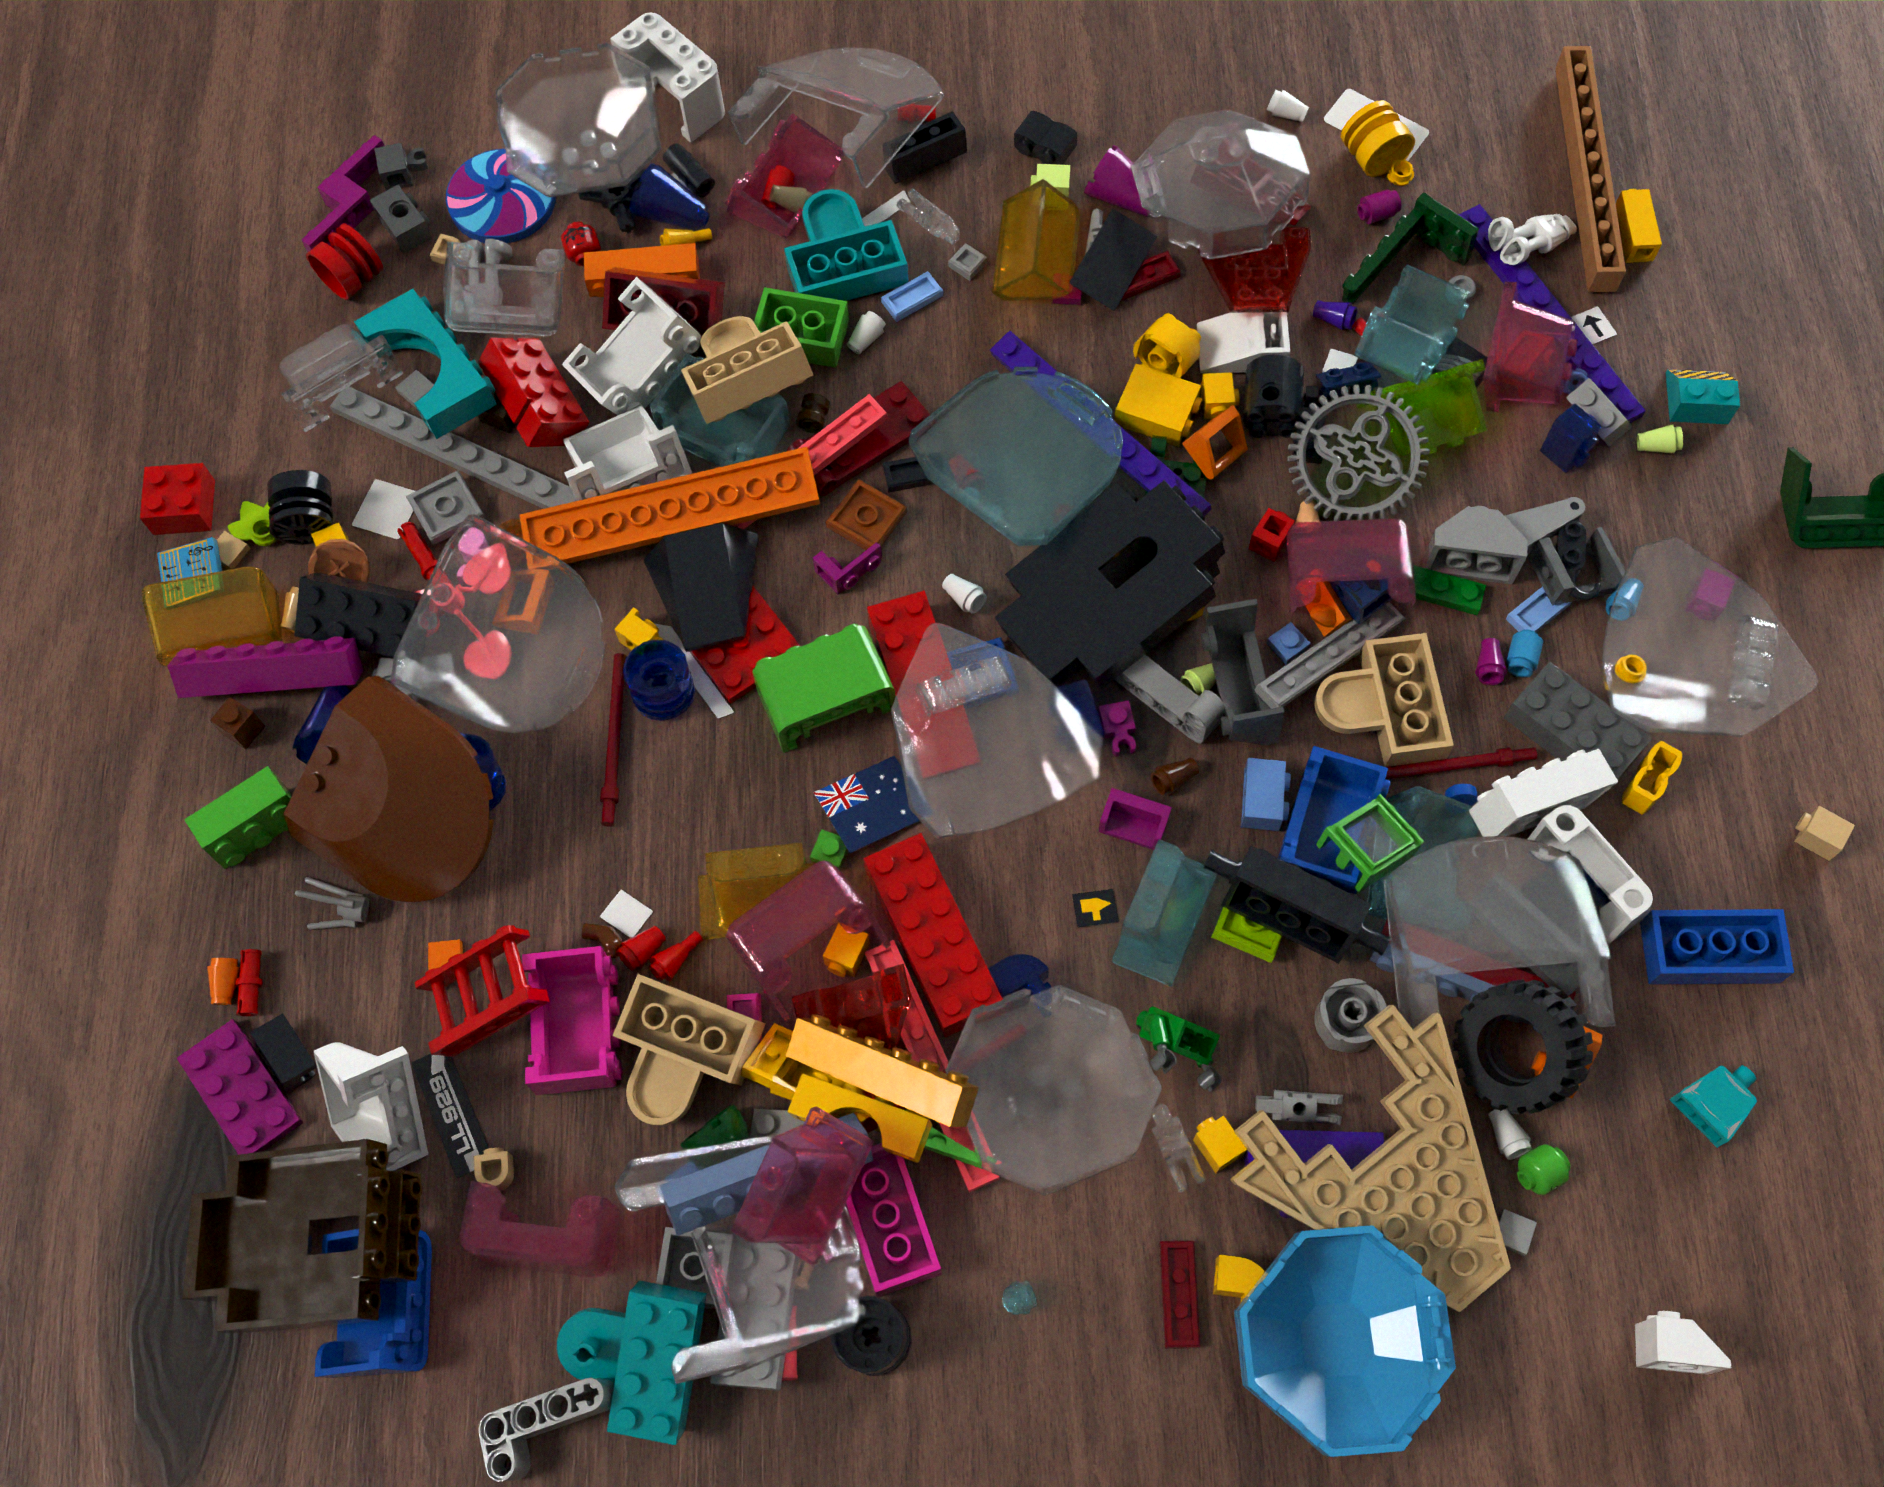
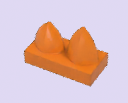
M1315 570L1294 588L1310 613V618L1316 623L1324 637H1328L1352 620L1323 571Z

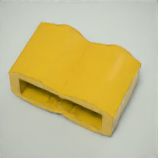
M1663 741L1655 744L1640 762L1635 777L1625 788L1622 795V804L1641 815L1648 812L1663 795L1669 778L1679 768L1682 761V752Z

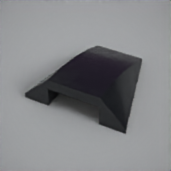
M725 523L666 535L644 558L643 561L686 652L745 639L750 608L749 596L752 593L753 586L752 574L756 564L755 552L756 546L759 543L758 534Z

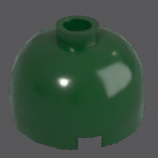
M733 1104L706 1122L698 1131L693 1132L680 1145L696 1164L707 1168L742 1155L740 1150L746 1144L748 1138L747 1124L742 1114Z

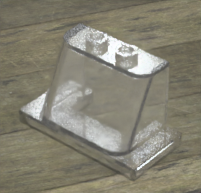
M349 324L340 325L322 334L309 344L298 348L295 352L286 356L279 365L282 376L291 387L281 395L304 432L330 418L321 402L370 374L377 387L381 388L403 375L383 335L367 343L353 326Z

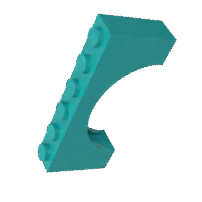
M411 289L357 319L354 323L365 343L376 357L396 349L415 348L430 352L441 359L440 373L434 386L425 396L414 403L424 423L435 438L438 439L497 405L492 395L496 390L487 376L481 377L483 373L474 359L468 360L470 356L462 343L456 345L458 341L449 327L444 329L445 324L437 311L432 313L433 308L425 296L420 298L415 290Z

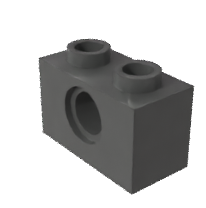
M399 184L370 199L378 219L403 254L432 238L428 229L431 223L423 210L417 211L418 205L410 192L405 194Z

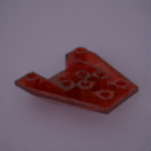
M1281 227L1279 244L1226 245L1225 228H1197L1198 253L1230 313L1289 312L1311 253L1310 227Z

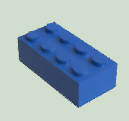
M1784 909L1651 910L1640 921L1648 984L1781 983L1794 973Z

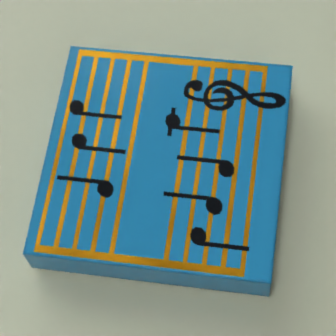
M207 538L157 553L165 607L169 610L226 594L218 541L215 538Z

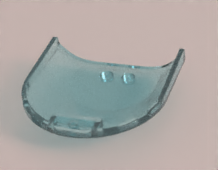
M1014 367L1013 372L999 374L998 370L976 378L912 429L909 437V445L927 479L1017 546L1047 545L1110 484L1118 470L1123 447L1121 427L1116 426L1112 418V409L1099 394L1079 380L1056 371L1055 376L1037 373L1038 367Z

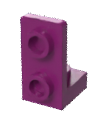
M876 542L843 569L834 557L829 558L823 551H820L813 557L814 569L837 594H840L843 590H849L855 586L859 578L867 571L871 572L880 565L882 549Z

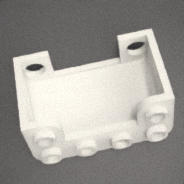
M638 277L631 282L618 298L620 302L632 311L601 348L595 353L580 343L562 364L602 406L616 415L623 414L641 405L645 409L660 394L667 382L679 372L681 366L692 353L697 351L701 340L699 332ZM641 289L640 296L631 301L633 293ZM586 355L584 362L575 366L576 360L580 356Z
M1562 805L1556 808L1540 821L1523 844L1533 857L1543 863H1552L1569 852L1611 901L1600 909L1598 931L1609 944L1640 922L1650 912L1653 896L1649 887L1576 807Z

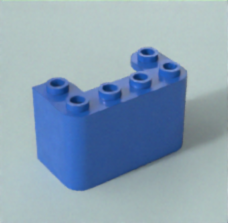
M1313 746L1301 778L1278 859L1288 864L1297 865L1303 871L1317 878L1325 879L1339 889L1356 894L1355 886L1363 875L1353 863L1345 869H1340L1337 866L1336 858L1341 849L1333 840L1329 841L1321 849L1318 848L1316 843L1326 827L1332 826L1376 799L1379 794L1386 798L1391 782L1385 779L1388 768ZM1371 817L1346 831L1368 855L1369 848L1364 847L1366 837L1372 838L1376 823Z

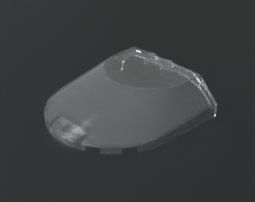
M468 515L444 546L395 652L390 683L401 690L488 729L517 733L549 727L559 722V719L567 715L571 710H576L587 698L598 679L605 652V641H602L601 630L603 618L596 598H592L585 587L583 578L568 564L478 515Z

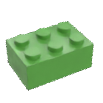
M764 287L754 320L759 332L762 333L787 321L800 342L809 363L837 368L849 324L847 301Z
M267 766L184 820L202 849L226 869L229 866H235L242 862L246 855L257 848L267 846L274 837L283 831H288L284 812L292 794Z

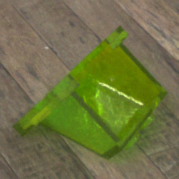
M1483 359L1407 382L1383 387L1381 398L1385 399L1389 392H1393L1394 396L1390 402L1395 404L1399 398H1402L1404 402L1399 407L1402 411L1408 406L1413 408L1407 414L1408 418L1411 419L1416 415L1420 417L1413 425L1415 429L1419 426L1425 427V430L1417 435L1418 438L1428 437L1429 441L1425 444H1420V449H1430L1429 454L1438 452V445L1446 443L1447 448L1465 444V437L1487 431L1473 379V374L1486 370ZM1376 390L1371 391L1370 395H1375ZM1356 404V405H1357V409H1358V408H1362V407H1365V406H1369L1370 404ZM1386 412L1385 416L1388 418L1391 428L1389 435L1399 456L1411 454L1409 439L1404 428L1393 415Z

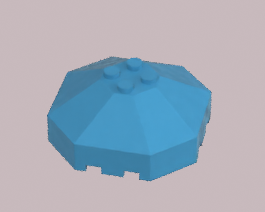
M1373 1225L1308 1230L1295 1233L1234 1311L1242 1385L1322 1455L1328 1457L1404 1451L1412 1441L1411 1437L1422 1422L1429 1418L1441 1402L1438 1391L1456 1369L1445 1294L1421 1275L1422 1266L1402 1249L1399 1250L1383 1237L1384 1234Z

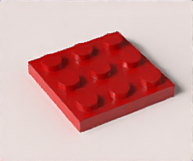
M752 586V593L749 596L750 608L745 639L690 651L729 704H732L756 688L752 672L759 660L765 657H776L784 654L791 647L800 646L754 586Z

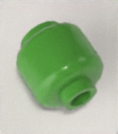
M1547 1144L1539 1145L1519 1158L1517 1177L1525 1189L1532 1190L1538 1195H1546L1563 1186L1568 1181L1570 1162L1559 1148Z

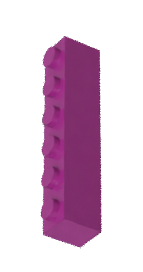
M340 636L322 641L303 639L296 643L274 641L267 645L259 646L247 643L234 648L214 646L208 650L197 651L194 648H187L179 651L168 664L178 698L354 685L364 671L355 638L343 639Z

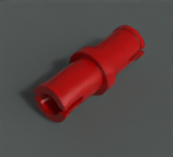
M245 949L240 951L239 978L235 982V986L238 987L236 1015L253 1017L258 1015L259 988L263 985V980L260 978L262 951Z

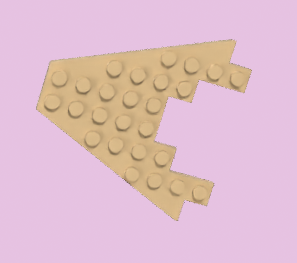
M1388 1005L1367 1022L1364 1027L1405 1079L1403 1083L1380 1101L1400 1127V1130L1351 1170L1331 1144H1327L1307 1162L1303 1163L1264 1110H1259L1234 1131L1254 1160L1230 1180L1233 1184L1313 1230L1373 1225L1384 1234V1238L1399 1250L1402 1249L1422 1266L1421 1275L1445 1294L1446 1303L1449 1308L1461 1312L1507 1273L1511 1266L1442 1017L1439 1013H1433L1412 1029L1394 1005Z

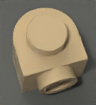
M489 1148L483 1151V1155L473 1156L475 1178L483 1187L492 1192H500L509 1187L514 1178L513 1156L508 1151H504V1148Z

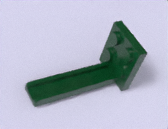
M1423 192L1417 198L1415 208L1407 216L1403 215L1398 220L1394 228L1395 230L1391 235L1386 234L1380 240L1373 255L1368 254L1363 259L1358 272L1355 275L1351 273L1342 285L1344 289L1342 301L1354 304L1415 234L1421 237L1427 245L1434 246L1442 251L1451 261H1457L1464 266L1471 258L1479 228Z

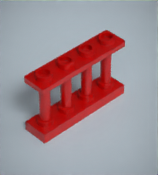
M514 925L503 926L497 929L496 934L475 942L468 951L450 957L446 964L439 968L428 970L425 972L424 977L414 982L416 989L433 991L443 1030L440 1032L439 1037L428 1042L431 1055L454 1057L550 1002L547 990L532 988L531 985L527 984L517 944L530 937L529 930L515 928ZM505 952L515 989L510 996L503 999L493 959ZM481 966L490 1003L487 1009L479 1013L469 973ZM456 980L466 1014L464 1022L458 1026H455L445 988Z

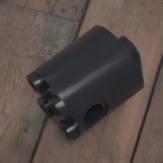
M1266 355L1252 360L1247 365L1243 423L1249 429V434L1252 437L1262 438L1266 435H1280L1289 438L1291 433H1296L1297 428L1295 424L1302 420L1304 368L1294 358L1285 355Z

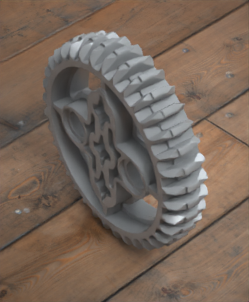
M1354 385L1353 394L1350 395L1348 394L1347 387L1344 386L1341 388L1342 397H1338L1336 391L1332 390L1330 391V398L1332 400L1328 402L1325 396H1320L1319 401L1322 407L1319 408L1315 403H1311L1309 407L1314 414L1311 416L1308 412L1304 411L1301 416L1307 421L1306 425L1302 422H1296L1295 427L1302 431L1301 434L1291 433L1290 436L1293 440L1298 441V445H1288V450L1297 451L1296 455L1287 457L1288 462H1297V466L1291 467L1288 470L1290 474L1299 473V477L1293 479L1292 484L1297 485L1302 482L1304 487L1297 491L1298 495H1302L1307 491L1310 496L1304 502L1309 504L1314 499L1317 502L1314 506L1316 511L1321 506L1326 508L1323 513V518L1325 519L1328 518L1331 511L1336 513L1334 517L1335 523L1340 521L1341 515L1346 516V525L1351 524L1352 517H1357V525L1361 526L1364 521L1363 516L1368 517L1369 524H1374V514L1378 513L1382 521L1387 519L1384 511L1386 509L1392 515L1397 514L1394 504L1397 503L1400 507L1405 508L1407 503L1402 497L1405 495L1407 498L1413 499L1415 494L1409 490L1410 487L1420 489L1422 486L1420 482L1415 481V478H1425L1427 475L1424 471L1418 470L1419 466L1427 467L1429 465V461L1420 460V456L1430 453V449H1420V444H1425L1429 441L1428 437L1418 438L1417 435L1423 432L1425 427L1419 426L1415 429L1413 425L1420 417L1416 415L1411 419L1408 418L1407 414L1413 409L1411 406H1408L1404 411L1399 408L1403 404L1404 399L1399 398L1395 404L1390 402L1394 396L1393 392H1389L1384 399L1380 397L1383 388L1378 387L1375 395H1370V385H1366L1364 394H1359V385ZM1349 404H1370L1378 407L1377 411H1367L1356 420L1351 431L1336 424H1328L1318 430L1315 428L1325 415L1339 407ZM1386 412H1389L1399 421L1409 439L1411 459L1407 474L1403 473V465L1400 458L1383 447L1391 430L1390 422L1385 416ZM1369 421L1378 423L1380 426L1379 435L1372 437L1366 434L1364 430L1365 423ZM1331 435H1335L1337 437L1336 443L1339 444V447L1333 446L1331 449H1328L1326 447L1327 441L1324 440V437L1330 438ZM1356 435H1358L1360 440L1362 441H1356V443L1353 444L1343 439L1342 437L1348 440H1352ZM1309 437L1314 439V448L1317 454L1333 463L1326 478V488L1331 494V498L1325 497L1316 488L1309 476L1306 466V447ZM1369 444H1376L1374 452L1381 457L1370 452L1371 447ZM1360 448L1363 450L1362 456L1366 460L1360 459L1356 463L1353 461L1354 455L1350 451L1356 452ZM1333 453H1336L1346 458L1345 463L1348 467H1340L1342 460L1339 456ZM1385 462H1388L1390 464L1388 469L1393 474L1387 473L1381 476L1379 474L1381 469L1377 467V464L1383 465ZM1361 467H1363L1373 472L1374 474L1368 471H1364L1360 474V476H1358L1356 471L1354 470H1359ZM1346 474L1351 478L1352 485L1348 490H1341L1337 487L1336 477L1338 475ZM1365 480L1381 487L1391 486L1397 481L1401 482L1400 487L1391 496L1377 504L1367 507H1348L1338 503L1339 500L1354 497L1361 489Z

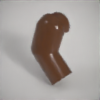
M589 923L583 924L582 939L600 941L602 946L605 947L604 952L607 956H611V958L618 957L617 950L622 947L621 943L623 940L613 927Z

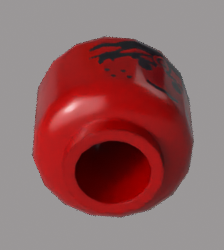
M579 221L573 222L567 226V230L561 235L566 258L578 266H584L585 252L601 251L596 230L591 225L583 224V222Z

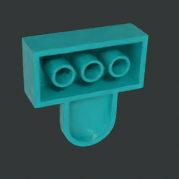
M826 189L808 198L803 206L802 215L809 242L784 248L786 266L795 293L848 301L900 287L909 282L908 264L892 220L865 227L855 200L841 190Z
M639 1280L629 1291L626 1313L601 1308H587L575 1313L562 1326L557 1338V1354L566 1371L580 1380L585 1378H606L614 1383L607 1432L672 1445L678 1443L686 1428L707 1293Z

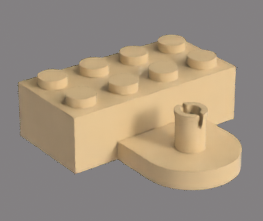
M744 316L728 318L711 326L702 335L700 340L707 358L681 369L706 424L720 421L728 414L739 409L749 408L754 402L765 397L775 396L780 390L791 385L801 384L807 378L813 376L804 350L787 321L760 333L754 321Z
M1427 633L1366 640L1359 655L1362 666L1361 670L1332 674L1320 684L1314 701L1315 711L1320 721L1329 729L1343 734L1377 731L1385 767L1447 759L1454 747Z
M637 974L613 1033L614 1037L641 1047L626 1089L627 1102L633 1114L641 1121L652 1125L663 1126L675 1123L690 1109L704 1073L728 1083L742 1086L745 1078L741 1076L742 1066L757 1047L766 1023Z

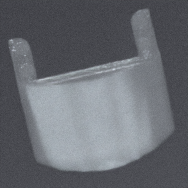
M832 48L757 67L760 76L733 105L728 114L740 143L744 145L753 138L793 91L865 114L860 117L856 128L843 137L842 150L846 157L853 160L861 186L868 188L944 98V93L939 83L928 71L903 56L872 48Z
M1505 836L1473 837L1444 843L1417 854L1383 878L1398 1010L1412 1029L1417 1027L1431 1014H1440L1435 975L1577 962L1582 1008L1586 1020L1596 1027L1616 1026L1607 959L1612 958L1579 859L1553 846L1533 840Z
M782 1133L632 1159L614 1185L620 1203L630 1211H639L640 1209L664 1205L659 1188L660 1185L790 1137L791 1135L789 1133ZM826 1179L690 1231L725 1339L680 1350L672 1360V1373L676 1384L736 1370L738 1374L856 1324L860 1311L858 1310L859 1295L863 1291V1280H860L859 1273L861 1253L852 1219L832 1180L829 1182Z

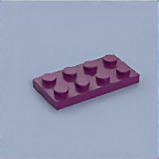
M231 1019L177 1057L178 1062L238 1155L263 1152L304 1123L238 1022L234 1019Z

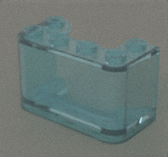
M1407 264L1401 272L1398 285L1394 286L1386 304L1382 309L1376 306L1371 312L1354 356L1417 385L1421 381L1427 382L1433 369H1436L1441 357L1445 355L1449 345L1453 343L1459 331V328L1455 327L1458 319L1463 320L1470 304L1466 303L1470 292Z
M687 353L649 405L657 429L660 431L673 425L683 449L719 467L771 455L790 427L785 399L779 394L765 397L754 402L749 408L739 409L728 414L720 421L706 424L681 369L704 358H696Z

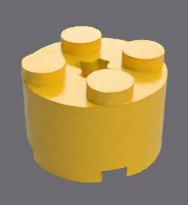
M1166 313L1158 318L1135 342L1133 354L1135 359L1139 356L1142 366L1181 378L1200 356L1199 342L1201 341V336L1195 329L1189 328L1172 314Z

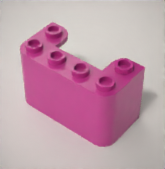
M601 946L522 954L524 972H530L528 973V985H531L532 988L547 990L550 1000L549 1003L530 1013L532 1055H528V1062L533 1067H525V1084L535 1095L616 1087L617 1080H622L623 1069L621 1060H617L616 1048L621 1047V1039L613 1036L615 1016L620 1015L618 996H614L613 985L618 984V970L616 965H612L611 956H607Z

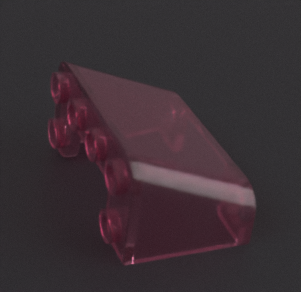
M794 113L786 121L780 120L773 131V137L768 143L769 151L767 153L762 151L753 164L756 168L752 173L747 171L742 179L738 178L730 190L731 194L725 202V205L728 206L727 213L785 240L788 239L803 218V209L799 208L795 214L779 204L775 209H771L761 202L770 170L775 169L777 165L788 168L795 175L793 187L806 188L813 195L824 189L846 154L844 149Z

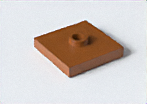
M858 479L825 524L828 529L867 550L876 542L880 546L884 544L906 515L907 507Z

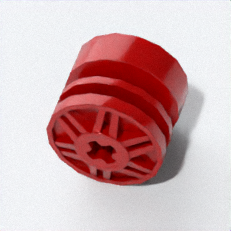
M343 223L336 229L337 233L332 232L328 235L331 246L325 242H320L306 253V258L323 283L337 296L348 300L362 288L359 278L369 282L373 279V274L377 275L384 269L379 256L368 241L350 225Z

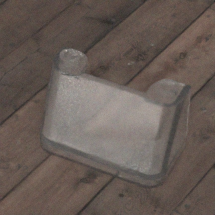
M447 242L443 279L444 317L446 324L449 328L459 332L551 336L555 334L559 329L565 270L564 250L544 249L537 254L536 266L478 263L477 252L469 244Z

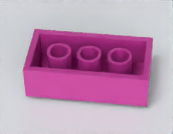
M882 1143L870 1147L874 1161L837 1175L877 1298L942 1275L941 1267L904 1158L886 1152L882 1147Z

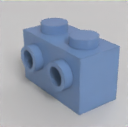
M1257 758L1247 759L1243 781L1242 828L1279 831L1282 821L1288 820L1289 802H1284V791L1289 792L1291 774L1285 772L1286 761Z

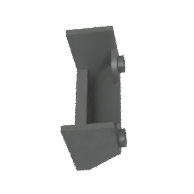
M1257 599L1207 607L1205 633H1201V643L1203 651H1209L1219 697L1225 704L1224 717H1220L1223 736L1229 735L1231 741L1272 745L1279 743L1284 709L1283 707L1271 709L1254 691L1256 686L1266 679L1254 631L1258 606Z

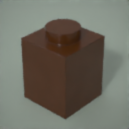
M231 697L226 700L210 720L223 736L245 750L265 727L253 711Z

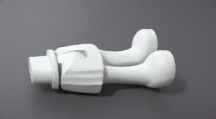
M1560 214L1532 217L1527 219L1524 225L1515 229L1510 219L1499 217L1490 223L1488 239L1493 251L1502 249L1500 259L1504 263L1516 265L1524 262L1529 257L1530 252L1538 249L1541 254L1550 252L1559 244L1568 240L1570 235L1575 234L1577 227L1568 216Z

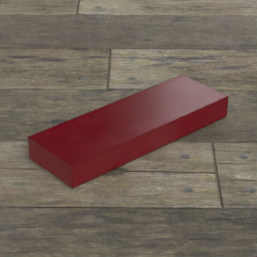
M1169 251L1155 255L1142 262L1121 301L1180 277L1181 271Z
M1160 1241L1165 1349L1200 1348L1195 1242Z

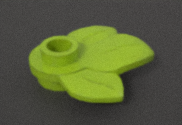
M248 501L242 502L240 521L233 522L227 526L231 535L242 541L252 540L259 546L273 544L277 539L269 532L262 535L264 532L269 531L270 507L268 502L264 508Z

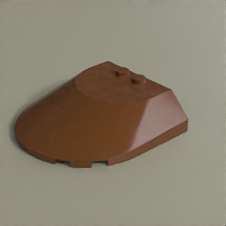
M368 676L335 705L285 809L284 818L292 838L366 889L395 901L421 902L444 896V894L452 889L460 887L472 876L483 860L489 846L494 819H489V800L493 799L491 784L487 773L482 774L475 759L478 756L477 752L460 732L382 677Z

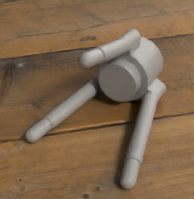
M310 877L305 878L306 883L343 897L336 898L301 890L295 891V895L298 897L337 905V915L343 917L342 920L310 923L307 925L309 930L343 926L356 928L357 922H365L367 918L369 898L364 897V894L353 893Z

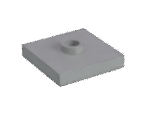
M459 470L406 496L433 545L486 519Z

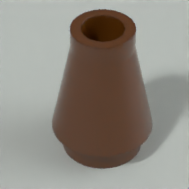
M1191 757L1186 760L1157 766L1155 771L1151 773V781L1159 794L1164 795L1167 793L1171 795L1193 776L1199 774V767Z

